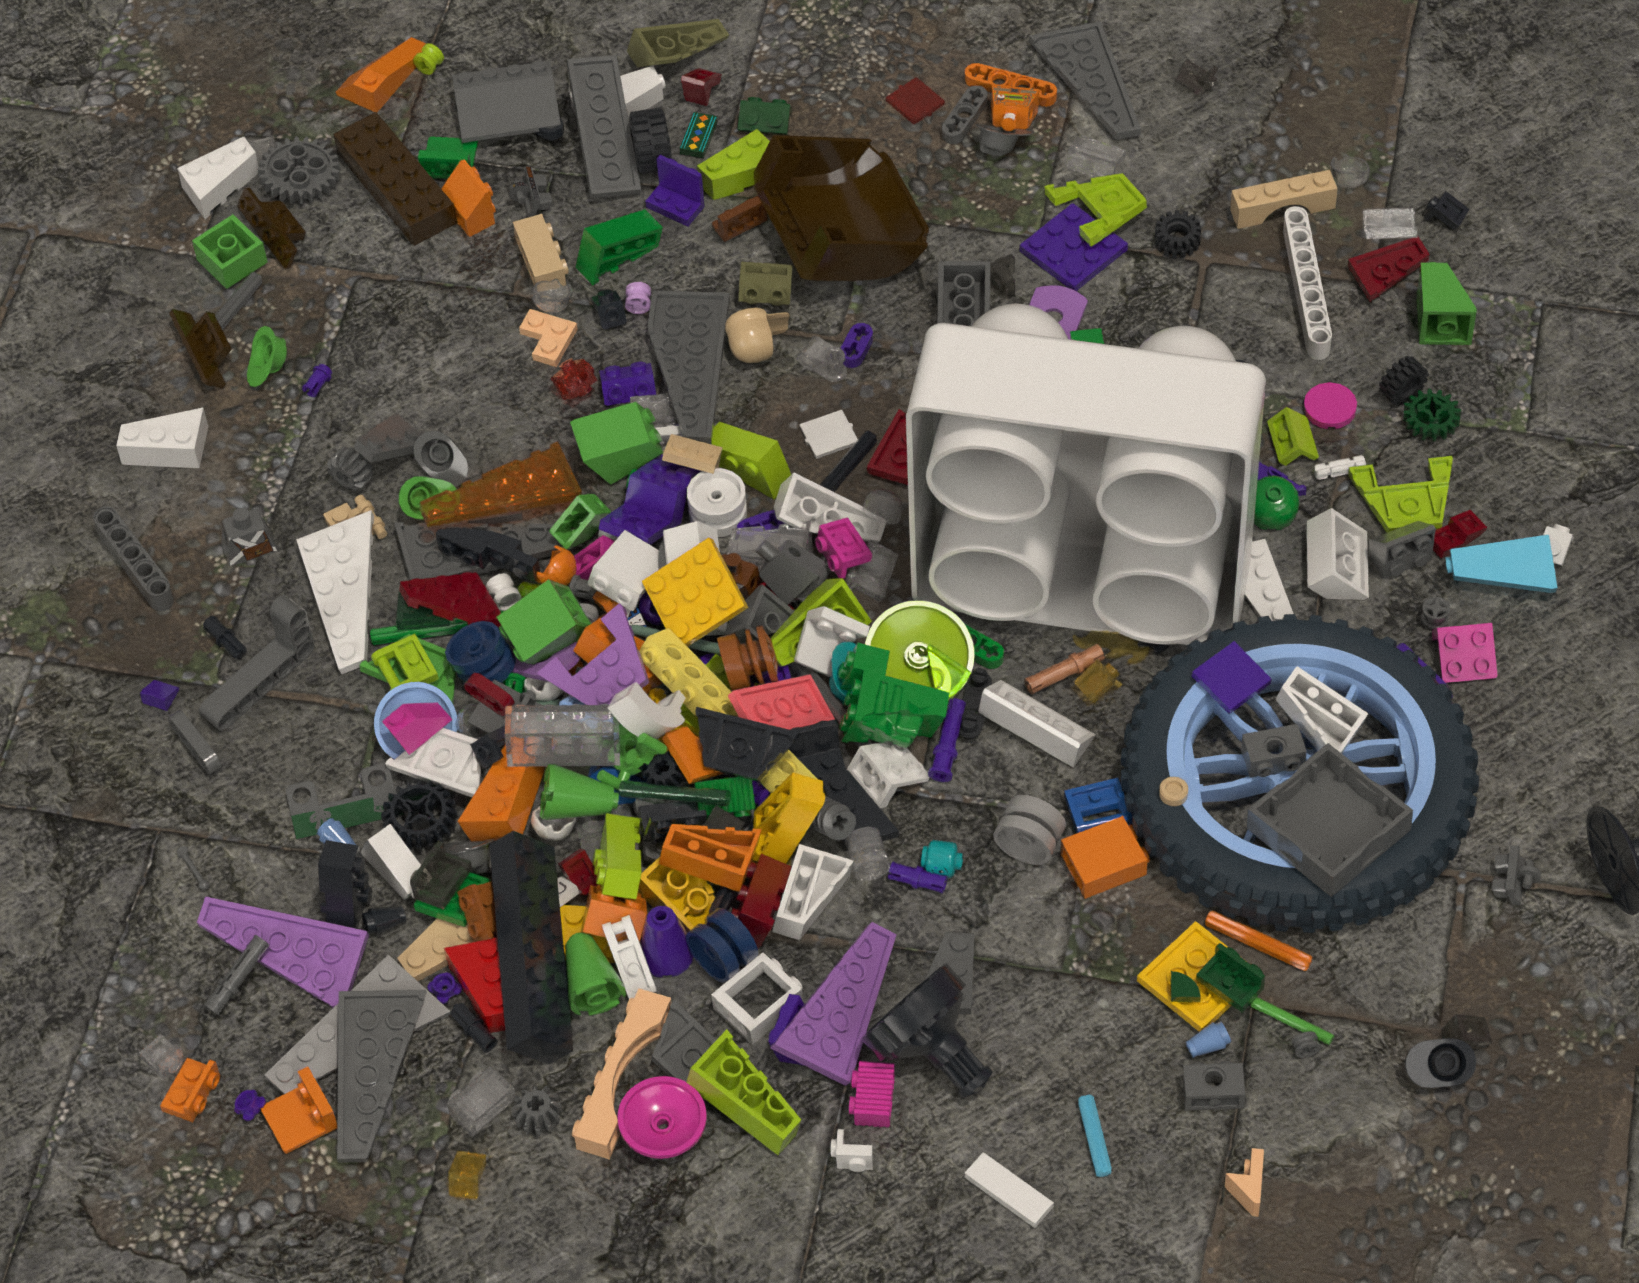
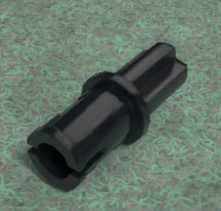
M216 616L208 617L203 623V629L216 640V645L223 647L233 658H243L247 649L234 636V631L226 628Z
M463 1003L453 1006L450 1014L464 1029V1035L471 1037L484 1053L491 1051L497 1045L498 1040L483 1025V1020L476 1018Z

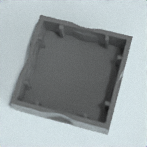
M1327 743L1300 765L1298 770L1289 779L1276 785L1248 808L1247 829L1332 897L1411 830L1413 809L1384 786L1369 779L1356 764Z

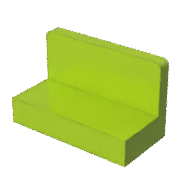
M1285 407L1267 421L1279 463L1287 466L1300 455H1304L1314 461L1319 458L1306 416Z

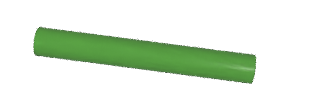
M1258 997L1251 1003L1252 1008L1303 1033L1315 1032L1318 1037L1317 1040L1327 1045H1330L1333 1041L1334 1034Z

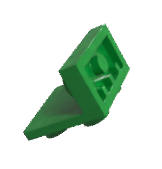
M429 137L426 150H419L418 161L432 178L448 179L460 161L465 159L470 167L474 166L478 141L462 143V138Z

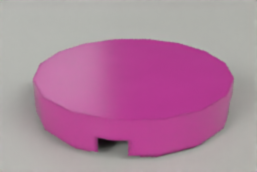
M1331 382L1318 384L1311 388L1305 396V415L1312 424L1320 428H1342L1350 424L1356 414L1357 401L1355 395L1349 388L1341 384Z

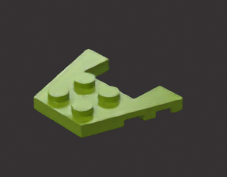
M1123 173L1091 178V182L1083 184L1070 181L1066 182V186L1054 188V184L1044 186L1045 195L1055 206L1079 197L1098 218L1079 226L1080 235L1090 247L1147 208L1145 197Z
M1452 456L1428 458L1427 465L1431 481L1378 487L1373 465L1349 467V478L1386 532L1416 521L1433 524L1436 529L1442 527L1453 462Z

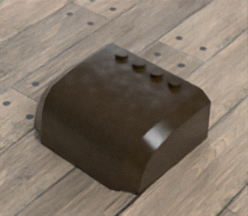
M773 135L754 171V188L801 279L815 281H864L887 278L911 265L928 247V243H926V238L929 234L927 223L892 159L884 151L879 153L870 145L871 139Z

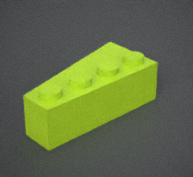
M726 1029L690 1068L686 1083L695 1088L705 1100L775 1154L779 1155L796 1136L801 1119L778 1091H774L767 1082L768 1078L761 1070L758 1071L749 1060V1055L743 1048L740 1049L732 1040L733 1036Z

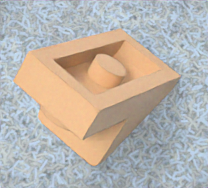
M1252 1148L1251 1159H1245L1244 1174L1226 1173L1225 1188L1252 1216L1259 1217L1264 1149Z

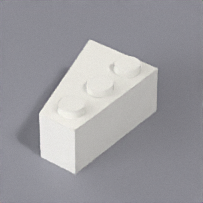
M242 137L177 169L183 190L203 218L206 219L210 216V211L218 204L223 205L227 201L226 197L235 189L239 191L258 174L259 165L256 152L245 137Z
M204 408L122 424L116 445L122 465L200 468L208 431Z
M1298 666L1284 683L1276 698L1279 705L1293 722L1298 724L1299 729L1317 751L1329 743L1340 753H1343L1368 715L1367 712Z
M799 844L772 932L800 940L850 877L854 861Z

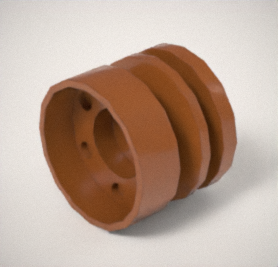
M763 625L756 627L759 638L753 640L750 629L745 630L746 643L740 644L735 633L717 638L732 691L750 687V676L752 675L756 676L760 685L765 684L762 672L766 671L769 673L771 682L778 681L777 657L772 640L764 630Z

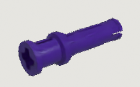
M957 698L948 700L940 741L933 748V765L928 769V776L933 780L939 782H949L952 780L953 773L951 769L953 761L958 756L956 742L966 706L963 700Z

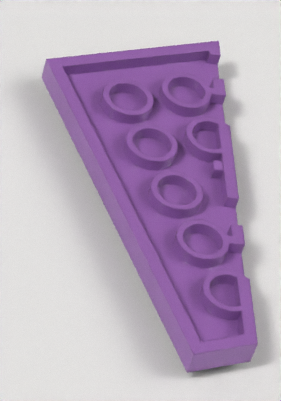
M205 897L197 920L199 927L240 952L246 949L254 935L259 936L270 946L262 954L258 963L333 1008L339 1003V991L352 990L369 937L368 932L364 930Z
M873 922L867 925L770 1048L845 1086L849 1084L863 1044L861 1038L867 1031L897 934Z

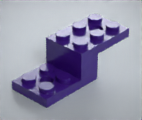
M663 454L659 455L630 475L624 504L600 520L599 530L617 537L626 530L651 545L663 536L664 530L674 528L681 523L687 498V487L691 479L702 471L663 461Z

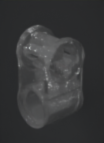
M814 336L797 353V360L805 369L813 371L829 381L837 382L844 379L847 375V368L843 364L845 361L844 351L818 336Z

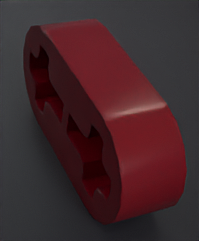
M473 673L464 684L466 691L472 697L499 715L505 716L515 704L510 694L479 673Z

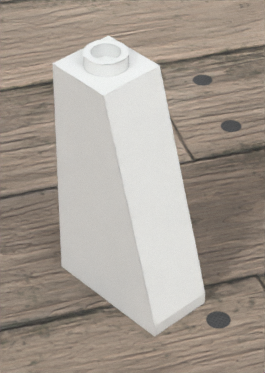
M654 66L620 76L628 120L630 112L648 109L663 100V89L666 88L662 74H657ZM570 92L571 107L576 117L572 92Z

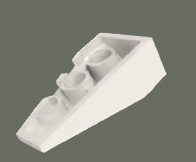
M793 473L781 484L774 504L776 518L801 531L818 533L819 525L848 517L863 541L876 543L880 542L887 518L796 473Z

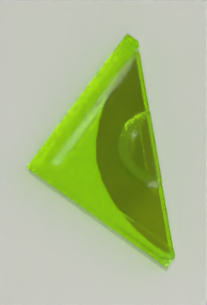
M929 643L926 650L933 686L935 689L950 692L949 699L953 700L972 672Z

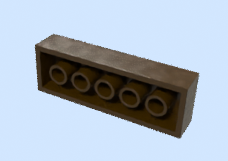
M377 112L333 134L339 157L413 246L457 224L454 203Z

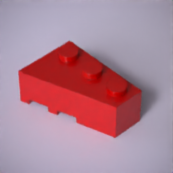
M493 938L444 948L448 967L454 973L459 984H461L463 992L468 996L477 1015L483 1020L484 1026L490 1033L504 1031L505 1021L498 939Z

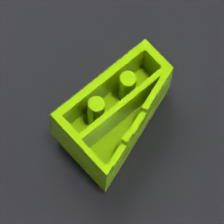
M756 129L697 165V171L702 174L703 190L713 200L744 192V188L754 185V171L770 141Z
M718 422L714 426L712 445L723 447L719 468L733 471L744 483L775 500L781 484L792 475L778 441L722 422Z
M606 813L600 848L594 850L592 865L595 866L594 874L597 875L596 883L600 884L603 895L630 899L637 898L641 877V850H635V843H640V834H637L640 818Z

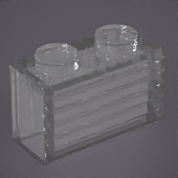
M488 1066L487 1070L477 1072L472 1077L470 1084L466 1085L464 1089H458L452 1093L447 1102L449 1114L471 1136H474L514 1102L516 1096L515 1089L496 1070Z

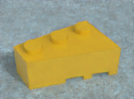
M792 772L754 811L753 829H762L758 847L753 857L754 861L758 860L760 854H764L786 864L819 810L824 805L825 793H823L822 780Z

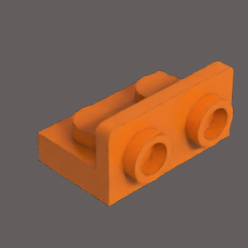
M187 1058L160 1105L161 1110L194 1122L197 1114H201L205 1109L207 1097L211 1089L214 1090L220 1081V1073L216 1061L209 1060L206 1065Z

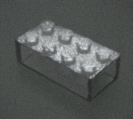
M609 704L506 706L505 743L507 767L547 766L548 764H556L558 766H620V722L608 709Z

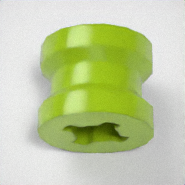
M427 43L422 47V52L414 56L413 63L419 71L426 75H431L436 70V65H440L444 61V55L438 47Z

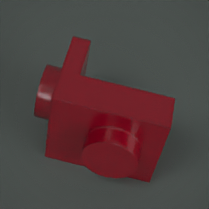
M580 848L558 863L565 878L577 886L579 894L588 896L590 885L597 887V875L594 874L595 867L592 865L584 849Z

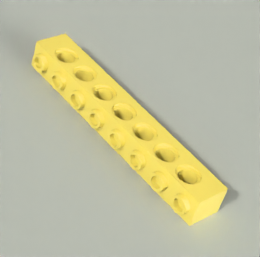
M669 628L646 638L639 650L643 663L672 693L680 690L686 698L683 704L695 716L696 707L739 717L728 698L731 691ZM788 750L760 782L772 794L792 772L817 778Z

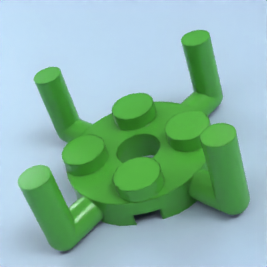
M622 724L617 728L615 740H609L599 733L588 729L584 738L609 751L608 761L620 771L617 778L605 770H601L597 774V779L605 784L614 786V789L617 791H624L626 789L630 775L639 773L641 770L638 768L643 763L648 765L655 754L662 755L667 752V746L660 742L659 739H655L646 733H642L638 737L628 731Z

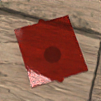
M917 77L903 86L900 85L899 89L885 97L886 101L913 125L927 116H932L934 111L945 105V101Z

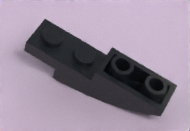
M472 528L438 529L435 533L438 549L445 555H453L463 560L466 564L470 566L475 565L483 570L491 562L495 567L511 571L521 579H528L536 582L538 579L536 573L540 572L539 561L537 558L523 552L520 540L500 533Z

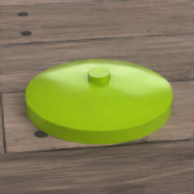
M907 601L889 608L873 623L865 642L866 645L890 651L885 676L935 688L928 651L932 652L943 662L951 678L949 699H953L964 688L974 664L973 641L965 624L952 611L933 602Z

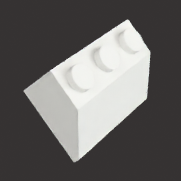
M1332 508L1308 520L1306 536L1308 588L1325 599L1365 600L1369 598L1367 531Z

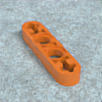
M973 63L965 68V82L970 87L981 86L987 92L992 93V85H998L993 83V81L1003 79L1006 82L1000 86L1017 87L1019 85H1026L1029 88L1039 89L1040 106H1051L1057 100V88L1051 82L980 63Z

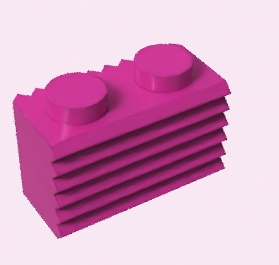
M859 1061L858 1071L853 1070L852 1088H856V1097L850 1096L849 1114H854L855 1125L890 1127L895 1063Z

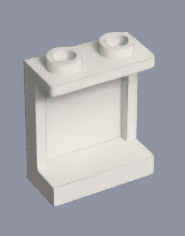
M624 530L593 566L588 585L627 609L634 611L639 599L646 591L642 580L658 571L659 550Z

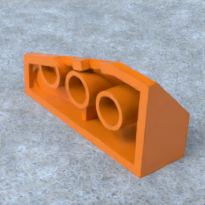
M412 37L350 75L336 91V95L373 112H378L414 71L416 66L413 63V58L416 54L422 52V47L426 43Z

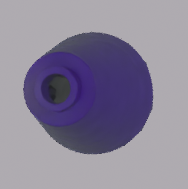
M657 906L650 910L640 938V945L651 975L663 978L662 975H672V977L680 975L689 968L694 958L686 942L687 931L674 911L667 906Z

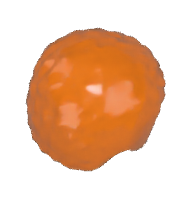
M556 545L554 548L558 550L552 551L550 563L543 573H536L537 582L543 584L549 579L568 586L572 577L576 574V561L574 555L569 550Z

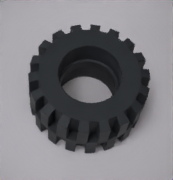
M661 107L632 111L629 115V126L637 169L640 174L658 172L657 158L659 155L672 159L665 113Z

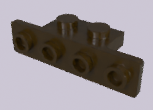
M245 187L237 207L285 269L290 268L297 252V248L291 241L303 240L306 234L305 230L283 202H261L250 187Z
M172 309L169 314L174 322L173 324L178 330L182 343L186 347L191 361L200 375L201 381L207 386L224 388L226 383L218 366L232 348L215 314L206 311L196 323L192 314Z

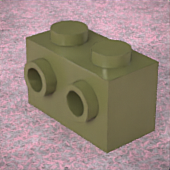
M741 262L738 301L749 304L771 303L776 306L790 305L793 265Z

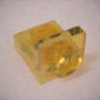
M1098 659L1074 681L1093 703L1113 685L1118 688L1123 685L1117 679L1120 673L1110 663L1104 665Z
M457 1151L448 1172L450 1196L469 1199L478 1198L479 1181L486 1166V1154Z

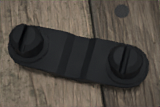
M983 668L973 670L967 680L963 701L966 703L959 734L968 740L974 739L981 733L985 716L978 713L982 693L986 687L992 685V679Z

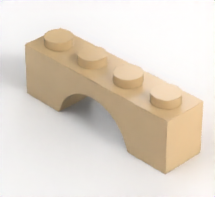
M1330 170L1235 189L1231 193L1230 211L1237 228L1240 229L1262 224L1269 214L1287 205H1302L1310 213L1335 209L1337 186Z

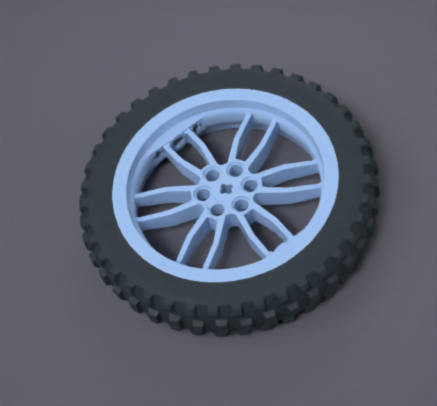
M1284 614L1283 619L1272 621L1269 616H1262L1257 618L1255 624L1247 625L1244 621L1233 623L1230 629L1224 631L1216 629L1209 632L1207 640L1203 642L1193 641L1187 645V650L1172 656L1168 660L1167 667L1154 675L1152 683L1146 686L1139 698L1140 704H1136L1132 712V723L1126 726L1124 744L1127 747L1123 748L1121 752V765L1125 767V769L1121 770V788L1128 793L1124 799L1127 812H1130L1133 816V829L1136 835L1145 839V849L1149 857L1159 860L1160 871L1166 877L1173 876L1177 879V888L1185 894L1193 892L1199 896V903L1207 908L1217 906L1222 909V915L1234 919L1236 916L1247 918L1251 926L1260 927L1261 924H1274L1276 931L1287 932L1289 926L1302 927L1304 933H1314L1315 929H1321L1324 926H1328L1330 931L1342 930L1344 924L1351 923L1352 921L1359 926L1368 923L1369 919L1378 915L1385 917L1393 913L1394 907L1400 904H1408L1414 900L1415 896L1428 889L1434 883V877L1437 878L1449 865V861L1454 860L1461 845V838H1466L1469 831L1470 822L1468 818L1474 817L1477 797L1473 794L1478 792L1479 776L1475 772L1478 766L1477 750L1471 747L1473 742L1471 729L1468 725L1463 724L1464 712L1458 703H1453L1451 700L1453 692L1447 684H1439L1436 681V672L1429 665L1422 667L1418 663V655L1408 649L1402 652L1397 648L1396 641L1386 636L1383 639L1374 637L1373 629L1362 626L1359 630L1349 628L1348 621L1337 619L1335 623L1323 622L1322 617L1318 615H1311L1309 620H1297L1295 614ZM1233 641L1272 678L1269 686L1246 702L1262 720L1267 729L1283 727V724L1271 706L1259 694L1280 691L1298 666L1375 717L1394 736V739L1364 740L1349 744L1342 754L1353 763L1394 755V757L1398 758L1399 767H1358L1369 779L1379 785L1404 782L1407 796L1404 803L1413 809L1411 830L1332 897L1274 850L1252 844L1256 838L1252 832L1247 830L1244 839H1241L1221 826L1203 808L1202 802L1233 801L1268 793L1276 785L1286 781L1296 772L1282 771L1266 777H1249L1243 754H1223L1194 758L1192 746L1196 736L1216 715L1241 742L1242 734L1257 732V730L1246 724L1234 712L1228 714L1192 677L1193 670ZM1300 730L1305 748H1312L1306 749L1307 761L1317 750ZM1229 773L1247 776L1232 782L1203 786L1199 781V774ZM1168 777H1179L1188 785V798L1179 806H1169L1160 799V784Z

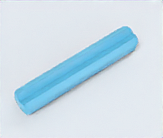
M1092 1095L1081 1096L1078 1099V1105L1095 1173L1098 1177L1109 1176L1112 1168L1094 1097Z

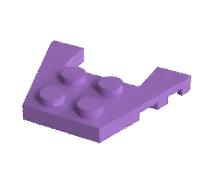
M620 603L601 618L616 638V641L579 672L572 676L557 657L553 658L537 672L543 679L606 718L612 714L608 706L615 694L635 682L641 688L649 683L640 652L634 640L632 627L629 625L626 616V609Z

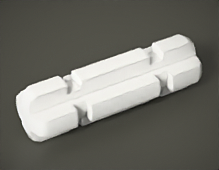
M1359 455L1352 457V460L1345 458L1330 461L1328 465H1325V463L1316 464L1313 471L1315 478L1321 480L1326 479L1327 475L1335 477L1348 474L1349 467L1366 465L1364 456Z

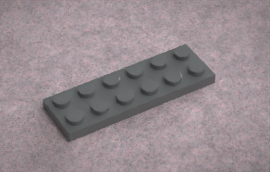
M617 55L567 59V70L590 198L640 194L641 186Z

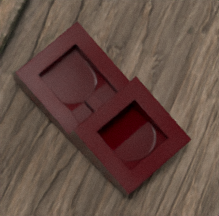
M1471 509L1450 517L1446 526L1436 529L1433 551L1442 559L1450 555V549L1462 548L1486 531L1487 526Z

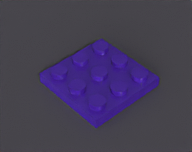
M1072 203L1019 245V252L1066 287L1078 291L1128 250V243L1112 232L1090 247L1080 235L1079 226L1092 222L1095 219Z

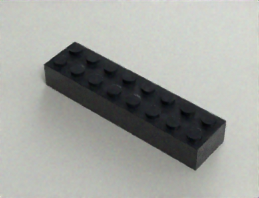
M512 831L490 844L506 1045L509 1051L551 1064L573 1052L555 849L553 846Z

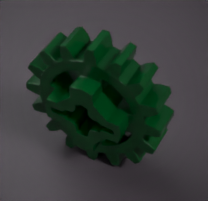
M1431 388L1428 389L1427 394H1423L1420 390L1417 391V398L1410 395L1409 402L1404 404L1403 421L1406 422L1405 428H1413L1412 435L1421 434L1424 441L1427 436L1431 437L1433 442H1436L1437 436L1445 440L1447 433L1453 435L1455 434V428H1459L1461 409L1458 408V401L1451 402V394L1445 397L1442 396V390H1438L1436 394L1432 392Z

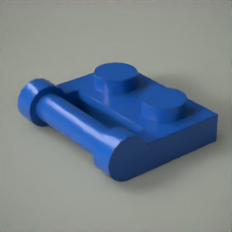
M1119 778L1064 790V798L1076 834L1121 816L1124 817L1128 825H1133L1132 815L1130 812H1127L1125 806V795ZM1114 809H1118L1120 812L1119 814L1110 815L1084 822L1082 818L1085 816Z

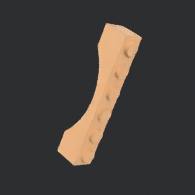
M638 988L635 997L629 999L626 1007L627 1016L624 1022H619L616 1029V1041L606 1051L604 1060L606 1064L603 1070H599L595 1076V1089L592 1096L588 1095L583 1105L584 1114L581 1121L577 1120L574 1124L572 1137L575 1138L577 1150L610 1160L620 1136L618 1119L614 1111L615 1092L620 1077L638 1052L660 1038L661 1030L672 1003L670 997Z

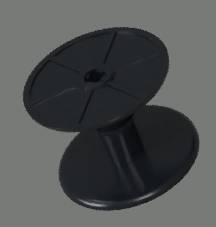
M1594 806L1588 812L1586 829L1595 867L1617 906L1625 913L1635 915L1639 913V836L1630 839L1626 830L1612 812L1604 807Z

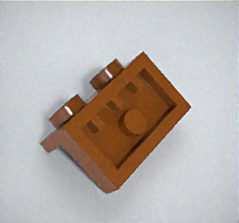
M492 883L472 884L458 891L459 904L464 911L468 923V932L473 938V942L497 938Z

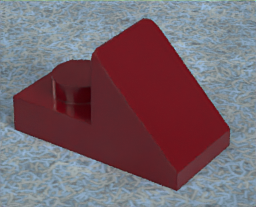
M698 68L682 75L681 83L685 100L708 106L711 88L720 84L722 74Z

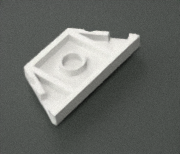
M445 728L439 730L410 755L404 751L395 760L389 758L385 763L390 770L419 778L426 782L431 780L434 785L441 784L443 788L470 797L474 796L480 786L481 764L470 746L471 743L478 739Z

